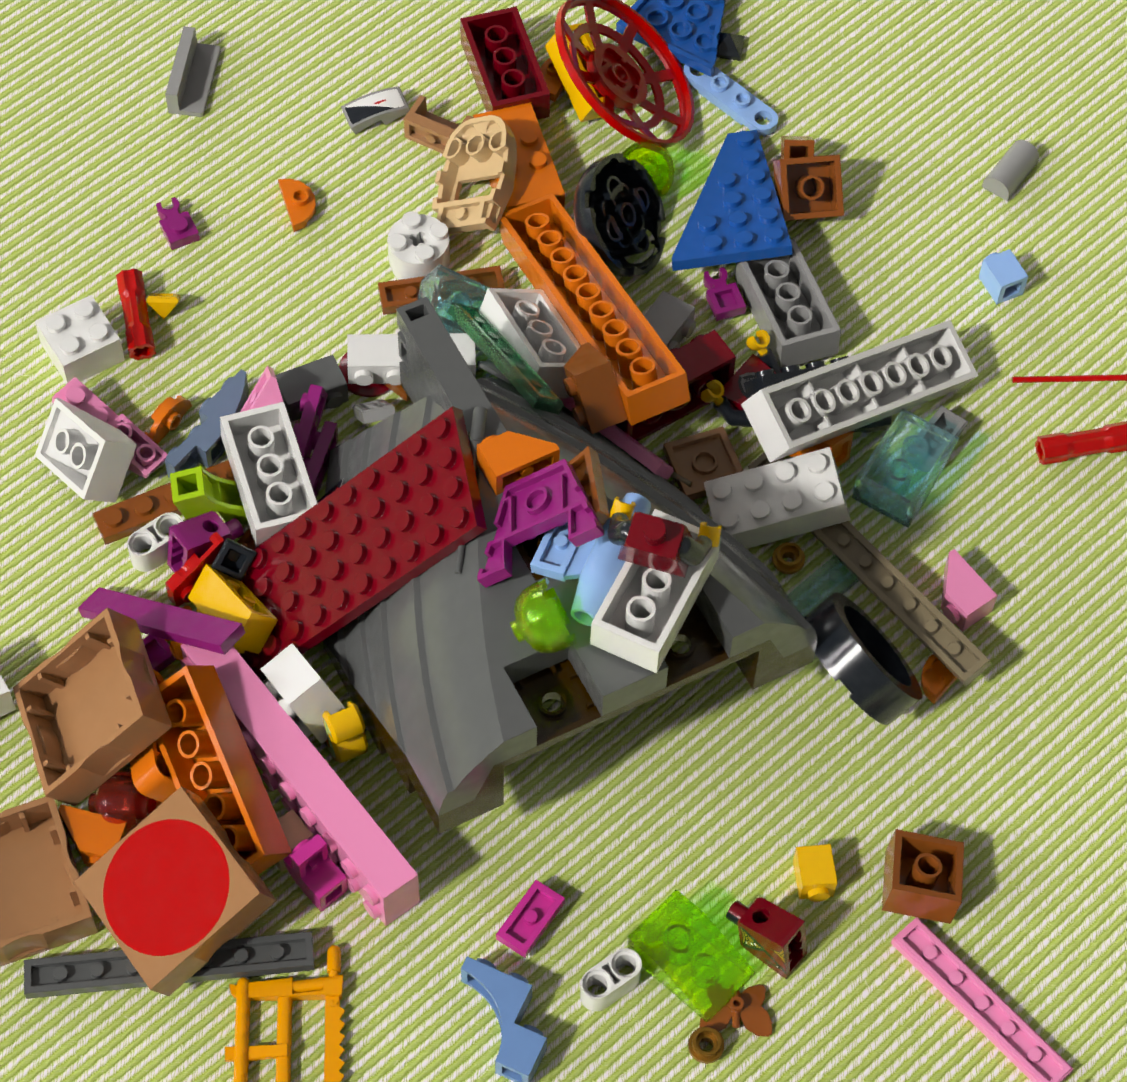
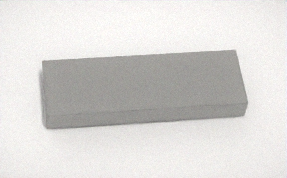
M383 399L356 404L352 407L354 417L364 424L384 420L396 413L394 405Z

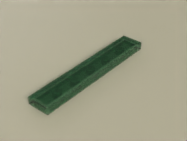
M452 302L448 313L526 401L535 409L559 414L564 406L560 398L480 310L475 307Z

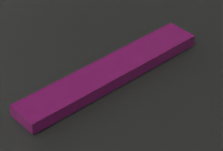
M101 587L78 607L82 617L92 620L106 608H110L135 619L141 633L224 655L246 633L242 623Z

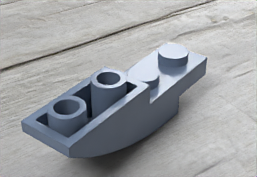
M241 369L234 377H229L212 398L210 397L203 402L199 410L201 425L195 426L190 431L188 438L179 446L172 448L165 459L169 478L170 473L194 468L198 463L209 468L224 453L225 448L221 438L220 417L240 412L247 401L249 387L247 374L244 370Z

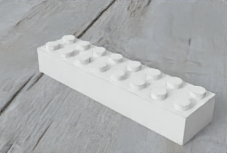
M951 320L763 388L741 405L769 462H773L956 391L978 377V374Z

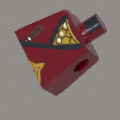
M757 898L750 907H747L740 901H735L730 906L726 918L738 926L742 947L787 979L807 955L805 921L764 898Z

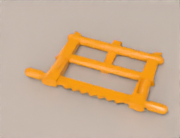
M332 945L327 950V977L293 981L292 976L285 979L250 982L248 978L242 977L237 981V985L229 984L231 995L236 999L235 1046L225 1047V1062H234L233 1082H248L249 1061L275 1058L276 1082H291L292 1001L325 1000L324 1082H342L345 1075L340 1070L345 1062L340 1057L345 1049L340 1044L345 1036L340 1032L345 1023L340 1019L345 1010L340 1007V1000H342L344 977L339 975L341 973V949L337 945ZM250 1001H278L277 1044L249 1046Z

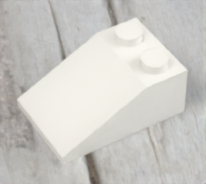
M55 398L35 456L83 500L116 503L130 462L134 457L137 444L121 430L62 399Z

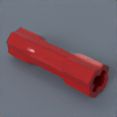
M135 268L122 270L116 275L120 301L122 302L129 357L135 360L149 359L156 354L149 322L142 271Z
M1127 421L1107 424L1098 429L1068 434L1054 433L1037 436L1035 447L1039 463L1045 465L1067 461L1072 457L1102 452L1115 453L1127 451Z

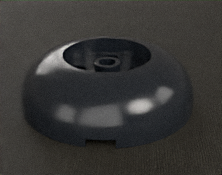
M616 153L596 160L582 174L576 187L573 204L575 226L578 232L587 238L614 275L632 277L648 273L659 262L666 240L664 237H659L661 222L666 221L657 186L648 171L636 159L629 160L623 157V154ZM649 230L654 237V240L650 242L655 245L651 256L642 263L633 264L627 262L625 257L644 253L648 250L649 238L646 231Z

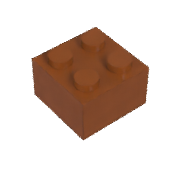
M840 154L773 160L775 190L785 221L844 216Z
M895 829L885 851L882 911L951 924L962 903L964 842Z

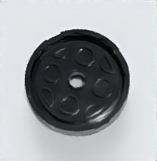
M834 592L805 616V619L815 629L817 634V645L814 653L835 681L839 679L852 693L850 698L870 717L881 724L889 725L922 699L920 685L903 656L879 626L848 597Z

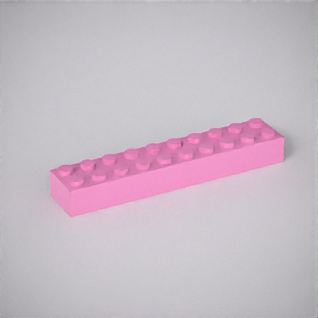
M186 644L180 645L183 659L180 661L182 667L186 665H214L254 763L263 771L261 776L271 791L276 789L283 796L281 801L288 812L293 809L312 832L313 836L319 834L327 843L329 858L347 877L349 890L352 893L358 891L364 898L363 905L373 919L379 917L384 925L387 926L420 903L419 880L416 871L297 724L282 709L275 697L237 650L232 647L224 655Z

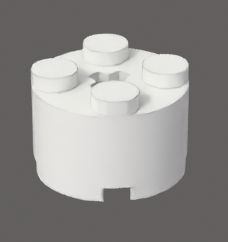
M410 211L405 213L390 228L387 237L388 259L393 274L398 280L447 272L450 265V247L446 224L432 216Z

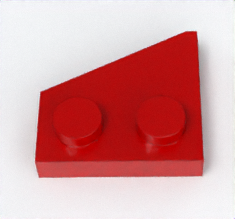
M217 531L209 537L213 545L201 557L194 553L185 562L183 567L165 582L168 598L175 607L191 602L188 596L206 564L212 565L225 541Z

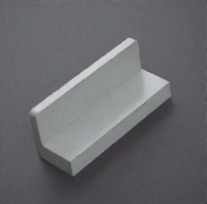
M183 27L165 96L168 113L203 117L221 51L220 46L197 43L195 27Z

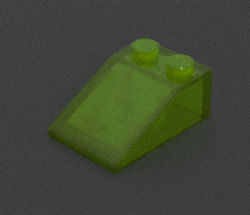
M677 889L627 936L628 948L639 954L642 960V967L706 1023L755 975V970L706 914Z

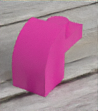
M319 834L315 835L312 839L309 838L301 841L296 845L292 853L283 859L293 880L320 912L348 891L347 877L329 858L327 843Z

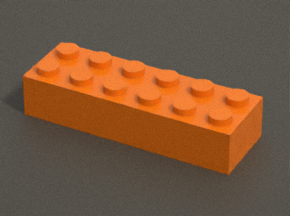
M186 665L158 685L172 727L156 740L176 790L182 786L201 797L227 832V836L236 852L249 862L259 875L291 854L292 851L214 665Z

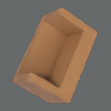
M420 95L404 117V137L443 154L447 141L459 125L427 112L426 97ZM467 115L463 122L472 119L473 117Z

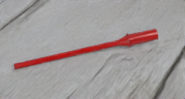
M1127 374L1012 377V383L1127 381Z

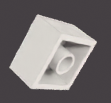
M92 295L35 321L40 343L66 384L74 377L79 381H83L125 361L121 340Z
M291 643L260 669L268 679L264 685L276 700L282 696L278 704L292 719L297 716L299 717L295 723L308 738L313 734L322 744L327 740L322 718L323 712L327 710L332 715L346 708L293 643Z

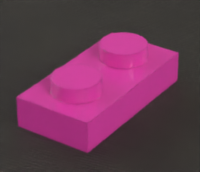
M535 880L496 933V940L526 958L565 904V897Z

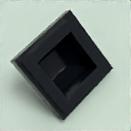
M721 32L717 58L740 61L745 36Z
M226 538L211 567L236 580L242 581L257 552Z

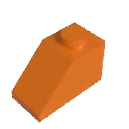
M511 431L500 435L488 436L481 443L477 444V464L496 496L504 492L506 485L558 462L560 458V448L556 443Z
M62 804L58 810L67 833L83 863L88 868L130 832L128 822L125 820Z

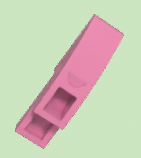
M76 377L52 397L53 404L55 398L62 399L121 430L134 441L137 446L128 468L132 472L147 478L165 462L168 454L124 414L118 416Z

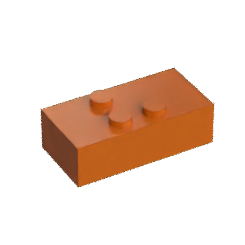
M531 102L473 115V118L488 115L500 117L511 128L516 139L517 162L514 189L504 212L551 193L555 195L565 209V192ZM499 178L488 179L491 188H496Z

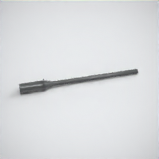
M474 407L469 439L475 473L477 466V444L484 440L488 410L484 407ZM465 545L458 546L455 574L462 573Z

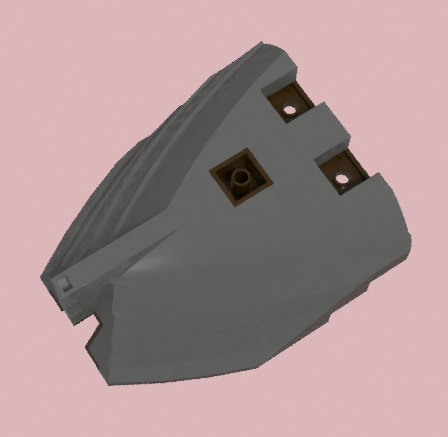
M427 296L396 309L397 325L401 330L398 332L399 356L402 359V362H399L400 382L412 405L331 449L329 455L325 494L342 479L341 486L452 406L463 410L468 439H470L474 407H484L488 410L484 439L491 435H500L511 431L556 443L560 448L559 461L566 459L568 462L588 446L595 450L599 455L609 514L615 497H620L619 500L621 501L627 493H637L650 501L651 510L649 515H652L654 509H657L699 528L701 522H707V526L718 527V524L705 515L701 508L677 486L653 473L598 432L592 434L583 425L579 426L575 418L567 412L541 398H531L522 389L500 378L490 377L488 379L479 378L476 380ZM477 464L476 478L487 530L466 543L462 573H454L457 557L456 550L323 640L324 649L350 698L357 705L364 724L380 754L383 755L388 752L409 794L417 791L438 833L441 834L504 805V767L734 662L737 663L752 689L760 687L812 663L817 645V634L784 591L773 572L722 528L718 560L674 642L686 643L690 648L688 652L680 654L670 648L658 672L654 673L590 644L591 626L583 625L571 616L579 579L563 582L531 572L530 563L545 532L532 540H526L512 547L511 577L486 588L477 581L479 569H485L488 557L484 554L487 543L495 538L497 527L494 525V520L503 495L501 493L496 496ZM556 699L560 701L562 708L558 711L550 712L544 709L542 705L546 700Z

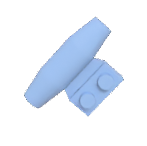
M627 493L621 500L627 504L635 502L636 506L633 514L634 512L650 514L651 503L640 494ZM611 518L602 526L604 529L603 536L579 547H575L568 540V522L563 526L546 531L530 563L531 572L563 582L579 579L571 616L577 622L586 626H591L595 615L625 561L618 559L621 545H615L608 539L607 533Z

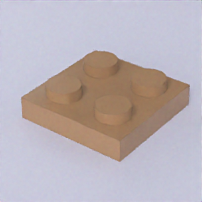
M723 426L663 444V452L669 465L673 467L674 472L692 482L691 487L681 481H676L680 490L692 500L707 496L704 482L743 471Z

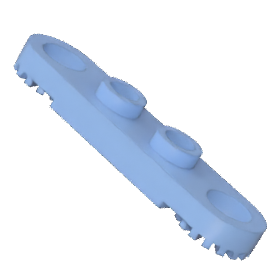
M684 65V73L689 84L697 89L699 94L740 125L746 126L750 131L757 130L758 135H763V137H766V135L770 136L771 133L775 132L778 124L777 113L717 67H715L714 74L710 77L706 74L701 76L693 75L691 70L694 71V69ZM764 117V119L770 120V123L761 125L756 122V119Z

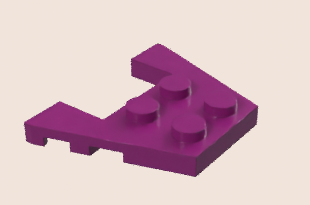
M562 459L505 486L494 520V525L497 527L495 538L487 543L484 554L488 557L485 569H479L477 581L485 588L512 576L513 546L526 540H532L546 531L563 526L568 522V540L575 547H579L604 535V529L573 466L566 459Z

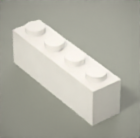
M449 333L473 375L476 376L475 333ZM347 334L348 384L366 386L389 383L391 385H401L399 362H402V359L399 356L398 334Z

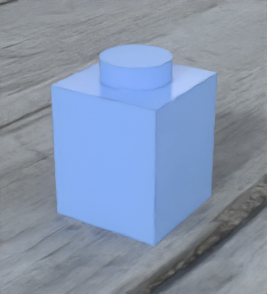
M1008 249L1001 253H992L983 259L979 279L997 305L1023 295L1028 275L1012 251Z

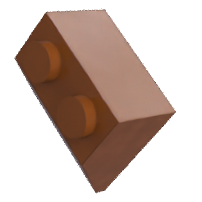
M590 343L582 344L563 366L567 378L563 379V383L568 395L574 399L576 407L572 408V412L579 426L583 425L590 433L594 434L628 418L611 361Z

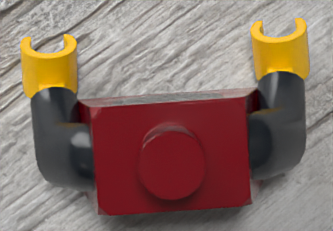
M765 330L756 331L760 344L757 343L754 336L748 337L746 342L750 350L758 351L759 354L757 356L752 354L724 386L720 381L712 380L706 384L709 389L701 392L702 401L706 403L714 402L713 407L731 426L752 427L741 405L747 400L744 383L755 379V373L762 370L774 369L775 374L781 373V367L772 350L766 348L770 342V336Z
M615 497L609 514L611 520L607 535L611 543L621 545L618 555L619 560L685 578L689 565L696 566L700 564L712 547L719 546L721 525L711 527L707 526V522H701L698 537L694 540L684 524L642 512H634L633 514L636 506L635 502L627 504L620 501V497Z

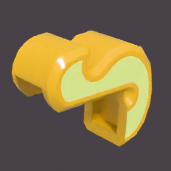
M351 701L347 702L346 709L332 715L326 710L322 715L327 735L325 745L333 759L339 763L360 756L368 750L362 715L357 705Z

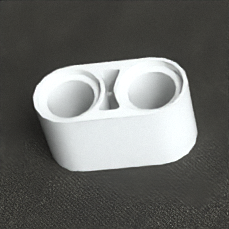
M172 512L162 514L129 536L127 548L131 563L135 569L149 572L167 561L169 535L166 534L169 533V527L183 522L181 516ZM143 549H149V551L145 553H139V551Z
M622 948L589 969L581 979L580 1000L583 1006L591 1011H601L632 991L639 984L641 978L642 960L639 954L632 949ZM621 965H627L634 972L629 975H623L617 971V968ZM592 985H599L605 989V992L600 995H594L588 991V988Z

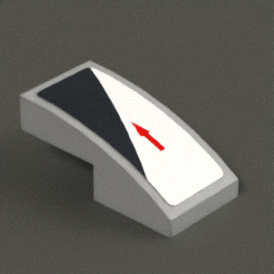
M399 86L369 93L341 106L347 122L355 134L379 120L387 125L410 110Z

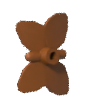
M708 983L706 994L710 1006L704 1010L699 1028L710 1027L719 1032L727 1027L732 1018V1027L737 1029L740 1027L741 1019L748 1031L757 1036L769 1037L772 1034V1021L768 1012L761 1007L765 1000L766 988L763 985H755L746 988L740 994L738 989H734L730 993L721 985Z

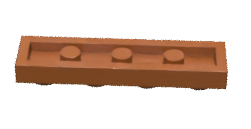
M500 265L378 283L383 315L396 313L397 308L426 296L433 308L483 301L488 288H505Z

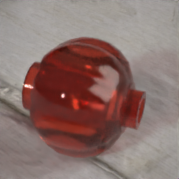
M117 772L99 786L96 793L90 794L88 809L90 812L101 814L102 818L110 823L122 824L127 822L128 834L156 809V800L144 796L136 789L131 772Z

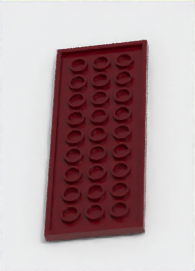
M454 406L450 407L253 549L257 554L242 582L278 619L259 654L245 651L243 654L240 653L241 657L261 681H264L267 677L260 669L291 643L301 654H304L403 587L413 578H416L456 551L458 546L465 545L487 530L463 410Z

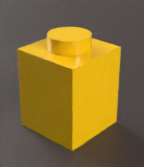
M831 844L796 847L793 866L799 900L809 899L812 902H821L829 897H833L837 886V877Z

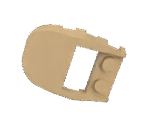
M488 115L469 119L454 130L447 141L442 155L446 158L443 171H437L435 183L439 185L438 197L433 198L432 210L438 213L437 219L446 224L449 234L483 229L495 231L514 189L517 162L515 136L511 128L500 117ZM499 178L497 187L491 189L490 195L459 200L462 184Z

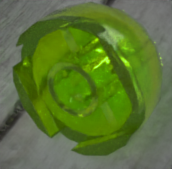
M634 142L625 148L621 153L623 157L629 160L636 159L643 165L655 182L660 196L666 195L674 183L676 172L673 156L667 148L656 142Z
M548 578L539 580L522 590L514 604L516 620L510 622L518 642L526 640L533 650L540 653H555L577 644L575 633L570 635L565 626L571 623L555 589L552 587L546 590L549 585Z

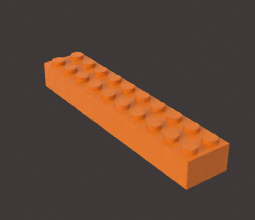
M551 193L503 212L499 221V227L504 246L535 289H542L579 344L590 343L611 361L627 414V420L631 426L689 402L690 395L685 370L587 238L578 232L575 222L555 195Z

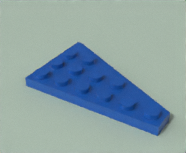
M637 0L631 8L642 15L667 42L669 50L677 57L679 62L710 77L714 74L726 0ZM620 19L616 23V31L623 34L627 23ZM636 33L633 40L650 47L649 44L638 33Z
M757 130L727 134L672 256L673 271L792 255L791 239Z

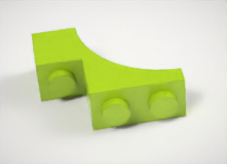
M202 466L170 473L173 503L186 519L210 511H218L225 522L236 518L241 525L248 523L235 481L217 477L206 471Z

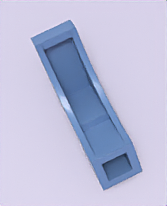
M467 956L461 967V982L469 985L485 998L495 1012L501 1028L502 1039L499 1053L495 1060V1073L514 1082H531L547 1050V1037L543 1036L539 1029L527 1024L523 1025V1027L519 1025L532 999V985L529 984L525 977L517 973L511 972L508 975L497 970L496 966L488 960L482 958L474 960Z

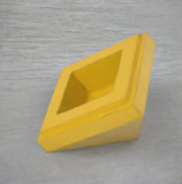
M150 293L147 297V303L163 319L180 301V295L173 293Z

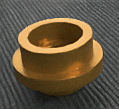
M786 542L774 550L772 562L774 567L781 573L795 574L803 568L805 554L797 544ZM791 558L794 562H787L783 559Z
M698 1028L689 1038V1053L700 1063H713L723 1054L724 1039L713 1028ZM702 1042H709L713 1048L710 1051H703L699 1045Z

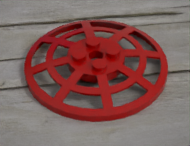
M567 0L560 6L555 22V35L559 54L574 85L594 111L619 133L636 143L648 147L668 148L683 140L691 131L694 123V99L689 81L680 62L669 50L667 42L642 15L620 0ZM584 6L587 23L579 25L572 32L565 21V15L572 8ZM594 7L608 11L627 23L623 35L608 26L596 23ZM586 33L590 34L594 46L591 52L579 41V38ZM636 33L654 50L663 63L665 70L653 71L645 57L632 44ZM600 34L618 43V46L602 43ZM566 37H567V39H568L569 42H570V43H569V48H568V44H567V41H566ZM577 52L586 61L587 71L580 69ZM627 53H629L636 60V62ZM672 81L679 101L680 116L664 110L665 103L660 86L661 82ZM588 83L603 96V102L595 95ZM649 84L652 88L655 104L646 99L648 93L647 85ZM614 106L624 110L631 121L614 113ZM640 106L653 115L650 120L642 122L634 109ZM662 119L678 126L676 132L667 140L658 139L650 131Z

